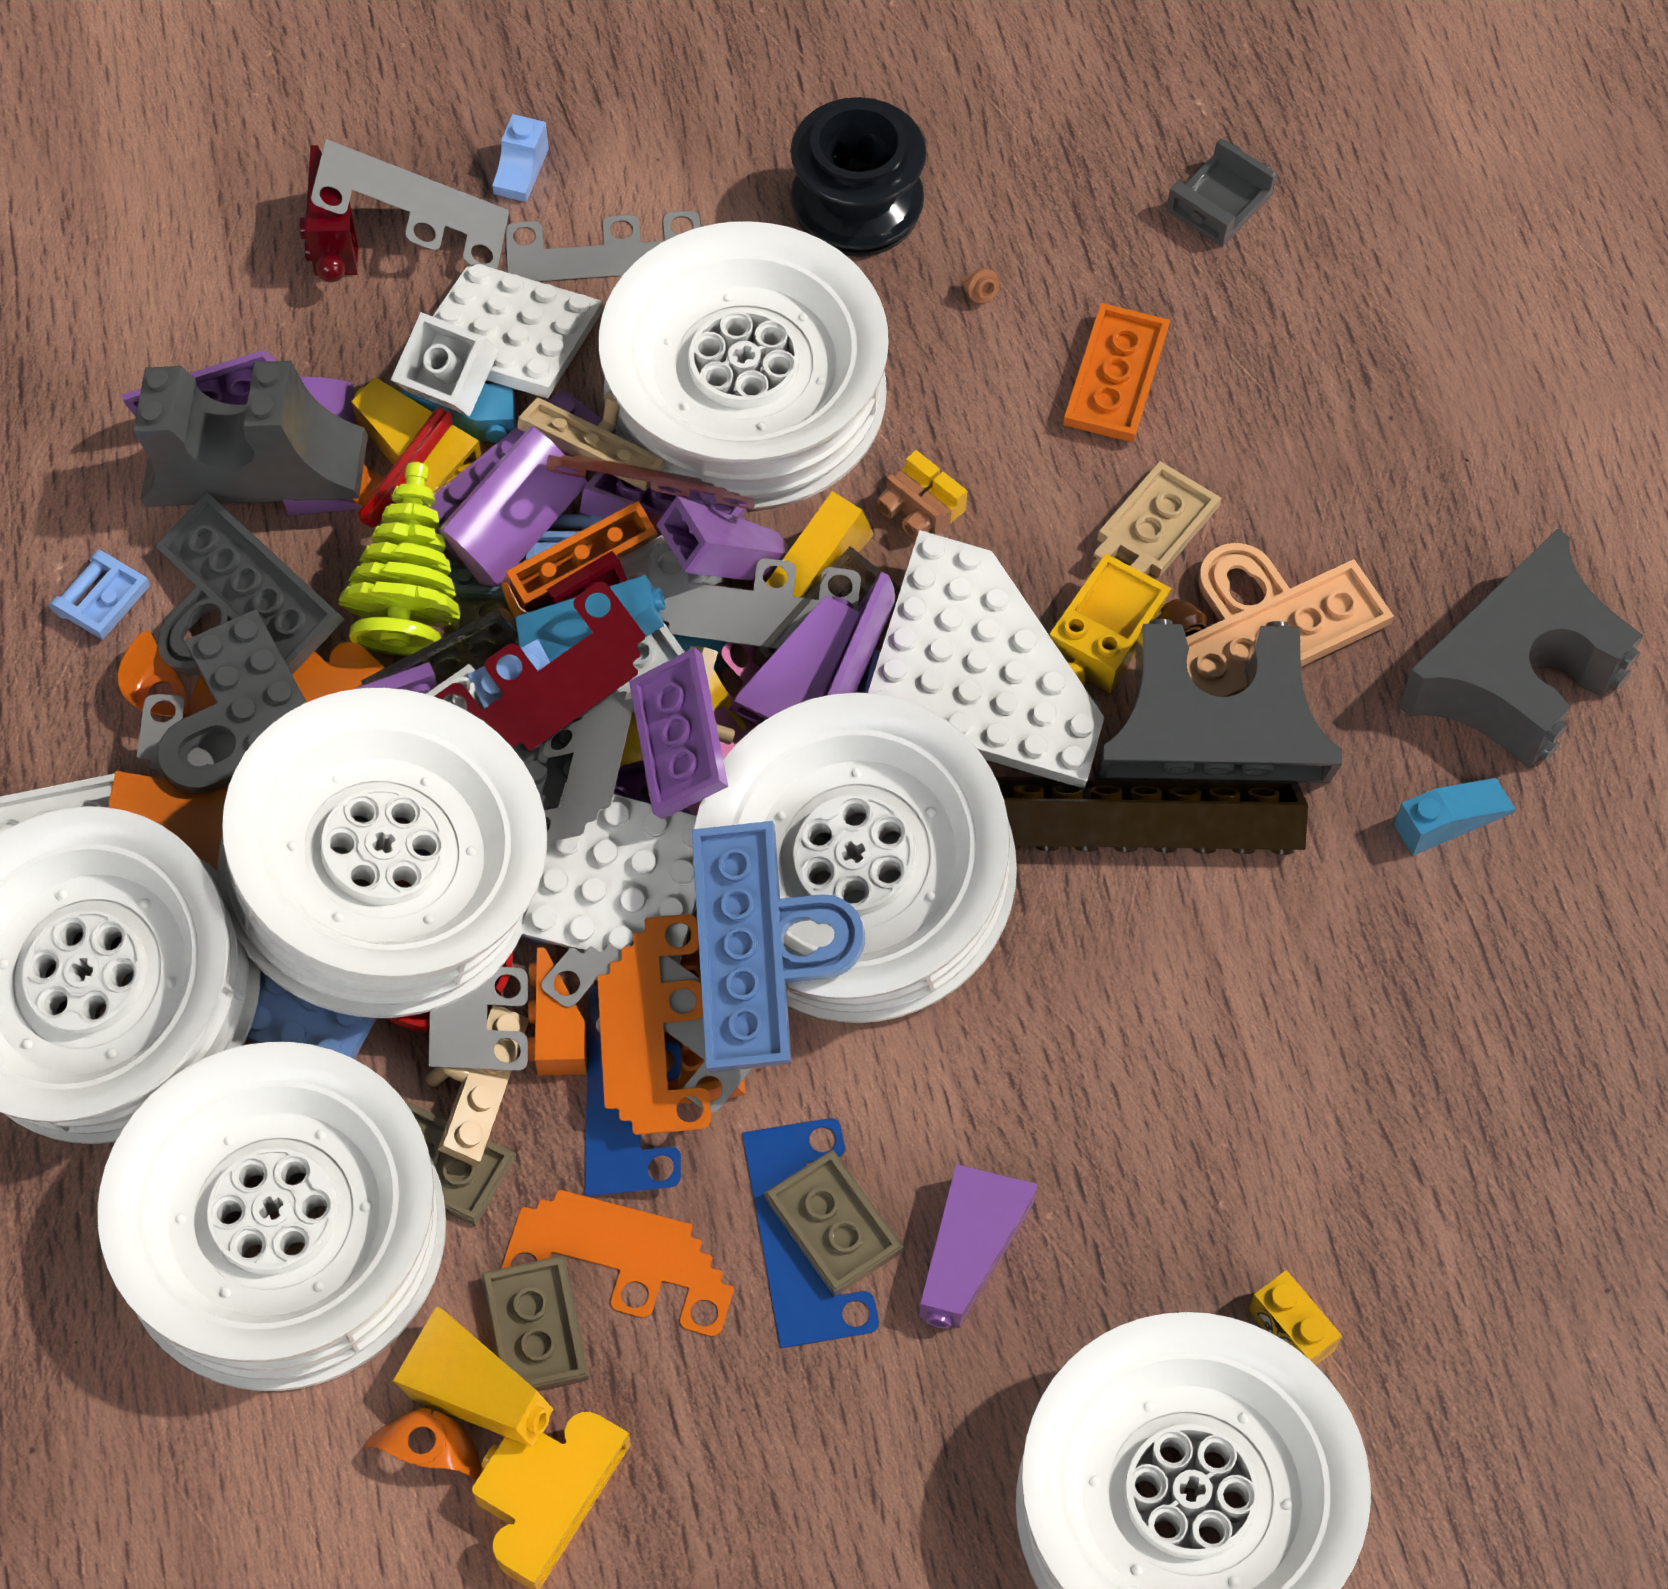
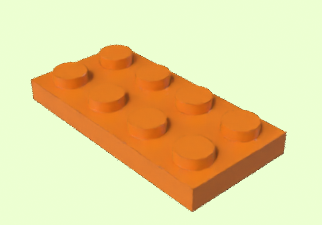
M1100 303L1067 406L1063 425L1134 443L1167 337L1170 319Z

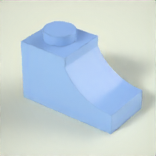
M512 114L501 140V156L492 185L493 194L527 202L549 150L546 122Z

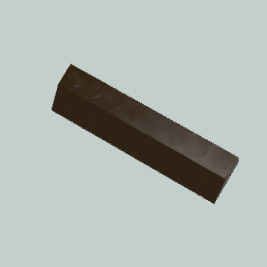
M995 777L1005 802L1016 850L1020 846H1036V849L1041 851H1055L1059 849V846L1075 847L1076 850L1083 852L1096 851L1098 847H1114L1119 852H1134L1138 848H1153L1157 852L1172 853L1177 848H1192L1193 851L1204 854L1214 853L1216 849H1232L1233 852L1238 854H1252L1255 852V849L1271 850L1275 854L1289 855L1293 854L1295 850L1306 849L1308 803L1297 781L1088 778L1083 789L1046 777Z

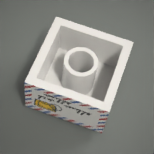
M420 312L391 381L410 394L470 417L499 349L484 336Z

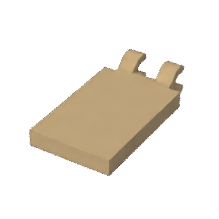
M1159 461L1100 529L1097 540L1102 544L1094 552L1093 556L1096 557V560L1091 564V567L1095 569L1105 553L1146 575L1152 573L1160 578L1219 508L1222 498Z

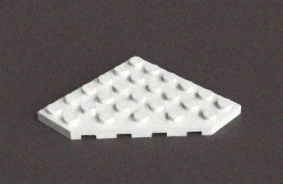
M919 530L868 693L896 697L931 710L960 730L974 744L985 760L1084 789L1104 721L1103 714L994 553L990 550Z

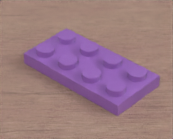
M692 648L630 680L629 684L653 814L660 819H664L729 787L703 654L697 649Z

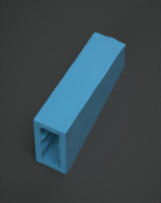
M646 575L609 586L646 635L645 637L664 627L661 611L666 609V602L663 593L659 587L654 588ZM602 593L591 594L585 602L588 614L596 618L605 616L611 607L609 598ZM575 598L515 617L520 648L538 639L550 662L593 632L574 608Z

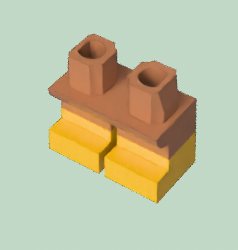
M915 450L906 458V465L895 476L889 475L887 477L886 490L877 499V510L887 519H892L902 510L908 515L902 521V528L908 536L916 540L919 530L938 535L966 511L968 491L945 472L940 473V468Z

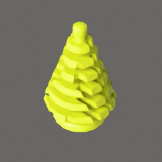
M410 462L407 464L405 470L406 484L396 486L391 500L396 504L386 506L382 514V522L384 523L380 524V526L377 525L370 539L371 542L375 543L370 546L367 545L359 559V561H362L361 566H357L353 570L348 580L351 581L350 586H347L342 591L338 599L340 601L338 604L341 607L362 618L350 627L349 638L351 642L358 643L366 649L390 655L427 656L438 653L442 648L441 635L437 630L428 625L434 627L449 626L451 623H457L461 616L458 603L452 600L456 593L454 583L448 577L451 572L450 562L443 554L446 548L444 536L435 533V528L439 529L438 512L429 508L431 505L435 506L433 490L425 486V482L428 480L429 469L427 465L421 462Z

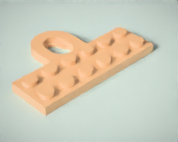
M1242 543L1225 544L1215 548L1205 557L1199 575L1200 591L1220 622L1186 637L1189 647L1187 669L1192 681L1202 691L1217 697L1233 696L1247 688L1244 671L1249 651L1260 627L1266 626V623L1284 621L1288 622L1289 626L1300 627L1302 667L1391 625L1394 615L1354 559L1290 589L1271 560L1262 551ZM1231 569H1242L1250 577H1253L1261 587L1265 598L1260 603L1251 606L1236 602L1230 594V581L1227 578V573Z

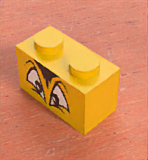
M1287 1270L1253 1295L1248 1311L1260 1326L1292 1345L1315 1365L1319 1364L1336 1350L1342 1335Z

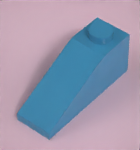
M497 383L484 384L470 417L410 394L402 389V394L431 412L439 407L449 411L452 414V424L479 442L490 441L498 443L516 428L514 388Z
M1497 778L1436 788L1401 803L1394 826L1412 856L1508 816L1514 813L1516 809Z

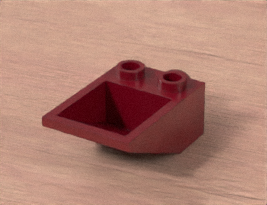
M310 145L306 217H300L301 239H307L305 240L306 261H312L315 276H319L326 282L333 283L339 281L343 275H358L359 242L350 201L348 209L344 214L334 213L316 206L312 202L311 196L322 152L318 145ZM324 187L320 190V197L326 204L337 206L342 202V196L335 188Z

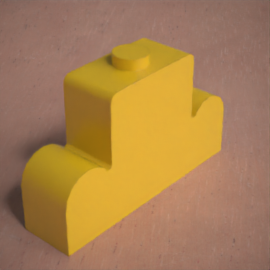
M580 1412L574 1415L565 1427V1444H561L543 1432L539 1434L533 1447L504 1437L499 1446L494 1444L488 1450L481 1463V1467L484 1470L472 1487L476 1503L481 1508L508 1523V1525L502 1527L496 1533L493 1540V1552L499 1568L506 1575L529 1589H541L631 1446L630 1436L627 1431L598 1414Z

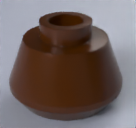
M1180 599L1166 603L1160 610L1161 614L1158 619L1171 620L1172 624H1182L1186 637L1205 629L1208 619L1206 614L1192 603L1180 601Z

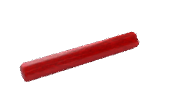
M441 407L433 411L358 512L359 520L370 528L378 525L386 506L394 503L391 497L396 486L406 484L405 470L407 464L410 462L424 463L452 425V414L449 411H445Z

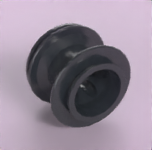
M842 98L828 102L808 114L796 128L790 149L792 165L796 172L792 182L791 202L800 228L803 232L837 248L846 256H872L886 252L899 245L915 228L923 209L924 190L920 175L925 166L927 150L925 138L920 127L900 108L874 98Z

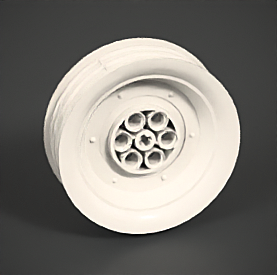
M747 221L712 224L678 234L649 250L623 274L613 288L601 317L599 355L605 377L604 405L606 394L611 391L613 397L620 405L617 426L615 428L616 435L664 460V472L700 478L703 482L712 483L714 486L725 488L729 492L739 493L742 497L752 498L754 500V509H747L746 511L778 508L810 498L826 490L848 474L865 456L881 427L887 395L884 370L889 345L888 326L882 303L871 282L850 258L827 242L806 232L777 224Z
M361 688L341 691L314 699L286 713L260 734L245 752L235 769L224 803L223 835L219 848L217 869L218 888L231 912L238 943L264 974L293 995L318 1007L357 1017L397 1018L422 1014L444 1007L476 990L500 969L517 946L524 931L522 925L527 908L537 890L544 869L547 853L545 812L535 782L518 754L494 729L465 709L427 694L403 689ZM363 816L369 822L360 823L355 821L353 817ZM402 817L410 821V823H397L394 818ZM334 847H343L349 853L339 854L332 849ZM424 849L430 852L431 855L420 856L415 850ZM356 879H363L369 882L371 885L361 887L356 885L353 881ZM398 880H404L409 882L412 886L403 888L396 885L394 882Z
M874 693L832 694L801 702L774 714L751 730L726 755L723 761L729 787L701 800L694 829L773 821L776 832L780 899L825 894L833 895L846 901L847 895L853 890L858 889L865 892V896L860 902L849 903L859 914L865 929V946L857 963L844 974L834 978L786 983L788 1007L813 1017L836 1022L867 1023L895 1019L920 1011L940 1001L967 981L985 962L996 946L1012 909L1017 877L1016 849L1005 802L991 768L974 744L950 722L931 710L892 696ZM863 813L867 815L865 821L860 825L852 826L847 824L848 819L853 814ZM896 831L901 834L896 843L884 844L881 842L883 836L888 832ZM820 833L832 835L830 841L823 846L812 844L813 839ZM857 853L863 859L855 863L853 859H850V856ZM888 870H897L901 873L900 877L893 883L881 881L882 875ZM820 871L831 873L826 883L821 885L811 883L816 873ZM812 920L801 921L788 928L784 935L783 944L788 953L803 957L812 954L818 947L830 944L834 939L835 933L833 928L827 924H817Z
M91 806L64 808L26 819L0 833V1112L21 1126L55 1140L81 1144L116 1142L122 1129L134 1112L164 1082L184 1068L205 1057L244 1045L258 1005L261 969L249 958L237 941L231 912L218 888V872L199 858L178 836L144 816L125 810ZM83 932L81 941L76 945H72L76 935ZM122 936L119 946L110 950L112 942L117 937ZM56 964L54 973L46 978L47 970ZM133 972L132 981L122 987L125 976ZM68 1000L65 1010L57 1014L59 1005L63 1001ZM106 1004L104 1014L95 1019L96 1011L99 1007Z
M264 1042L227 1049L203 1058L168 1079L139 1106L122 1129L104 1169L98 1199V1232L101 1250L117 1289L137 1314L150 1336L167 1354L194 1373L220 1384L254 1391H286L322 1384L343 1376L367 1363L400 1336L426 1301L435 1282L445 1246L446 1209L441 1182L429 1155L421 1128L411 1109L385 1079L364 1064L331 1049L295 1042ZM296 1173L306 1174L305 1179L297 1185L287 1184L288 1179ZM251 1177H264L258 1186L253 1188L245 1187ZM317 1206L327 1207L326 1212L321 1217L316 1219L308 1218V1214L313 1208ZM278 1210L280 1216L271 1220L269 1214ZM235 1211L242 1212L241 1217L235 1223H223L229 1213ZM293 1243H305L303 1250L299 1254H286L288 1247ZM253 1245L262 1246L261 1252L253 1258L243 1257L249 1247Z
M1194 1312L1165 1313L1137 1319L1102 1334L1076 1353L1053 1378L1034 1412L1026 1437L1016 1486L1018 1535L1025 1561L1038 1589H1341L1352 1572L1363 1547L1371 1505L1370 1473L1361 1434L1343 1398L1325 1374L1292 1345L1264 1329L1231 1317ZM1165 1447H1173L1179 1451L1182 1460L1176 1463L1168 1462L1161 1456L1160 1450ZM1209 1452H1216L1224 1458L1226 1465L1221 1468H1213L1206 1463L1204 1455ZM1141 1481L1150 1482L1156 1487L1158 1494L1151 1498L1143 1497L1137 1492L1135 1485ZM1185 1488L1195 1490L1194 1496H1197L1195 1502L1186 1500L1187 1494H1183ZM1227 1492L1238 1493L1243 1497L1245 1506L1242 1508L1230 1507L1226 1504L1223 1494ZM1160 1521H1167L1175 1527L1177 1535L1173 1538H1163L1156 1532L1154 1525ZM1206 1526L1216 1529L1220 1534L1221 1541L1215 1544L1205 1542L1200 1537L1199 1529Z

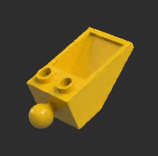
M1107 553L1100 560L1049 636L1083 686L1085 681H1088L1111 694L1136 655V643L1143 624H1149V621L1157 618L1172 588Z

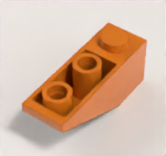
M537 948V962L529 963L530 987H536V999H529L528 1002L529 1024H535V1037H528V1061H535L538 1076L587 1075V1033L585 1021L576 1004L572 1007L563 1006L543 990L542 981L555 965L545 948ZM558 974L554 980L555 990L561 995H570L561 976Z

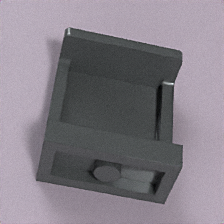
M1221 138L1215 145L1213 156L1186 184L1178 180L1170 188L1166 211L1223 247L1273 195L1277 174L1265 163L1257 161L1244 153L1238 146L1232 145Z

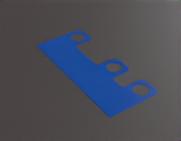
M598 986L590 987L588 996L585 1196L674 1187L681 1179L680 1151L676 1147L641 1150V1134L635 1135L633 1133L632 1122L620 1120L617 1108H605L601 1033L596 1029V1021L600 1017ZM675 1041L665 1042V1050L672 1053L674 1064L671 1070L667 1072V1081H673L681 1074V1046ZM657 1156H667L674 1165L672 1174L662 1181L652 1179L648 1174L649 1163Z
M834 1118L742 1133L781 1348L872 1333L879 1326L874 1296L867 1291L837 1295L835 1297L831 1296V1292L764 1198L765 1192L806 1167V1163L814 1162L829 1152L816 1151L810 1145L809 1138L815 1129L825 1127L832 1130L836 1137V1143L832 1149L838 1157L843 1155L845 1145L839 1121ZM861 1301L866 1304L870 1316L864 1325L853 1327L844 1321L842 1312L847 1303Z

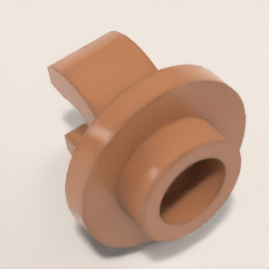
M978 268L969 278L966 276L961 277L964 292L975 303L984 304L991 301L999 290V277L989 268Z

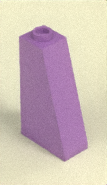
M676 496L656 525L684 571L691 574L755 581L756 566L759 560L763 558L782 560L790 550L777 531L680 496ZM770 566L764 571V582H767L777 566Z
M825 596L738 693L728 710L756 724H761L774 714L793 705L813 698L823 697L861 612L853 609V605L844 598Z
M956 1164L920 1303L919 1318L926 1319L929 1325L941 1329H949L951 1326L961 1327L1033 1207L1037 1184Z

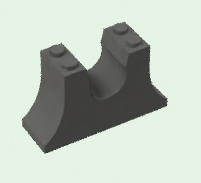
M291 360L254 362L248 402L245 405L226 404L206 396L198 388L196 379L182 366L145 367L133 429L134 434L148 454L140 498L145 507L194 505L206 492L220 504L280 502L283 499L304 501L359 498L368 434L364 427L348 422L322 406L307 390Z
M1557 529L1411 669L1399 708L1409 716H1440L1466 724L1493 739L1528 768H1531L1540 758L1543 761H1547L1560 745L1557 740L1568 727V724L1564 721L1571 708L1554 687L1543 682L1533 669L1546 667L1560 670L1569 675L1578 686L1602 697L1612 686L1617 690L1629 678L1631 674L1629 668L1640 655L1637 647L1643 635L1612 612L1589 590L1573 563L1569 546L1570 537Z
M1154 619L1149 621V624H1143L1136 643V689L1133 711L1121 731L1104 744L1097 764L1098 778L1297 781L1298 783L1331 782L1342 765V749L1334 744L1320 729L1308 706L1301 677L1300 627L1289 626V623L1284 621H1272L1266 623V626H1261L1250 648L1244 671L1247 688L1233 696L1217 697L1198 688L1188 673L1187 655L1189 647L1182 624H1172V621L1168 619Z

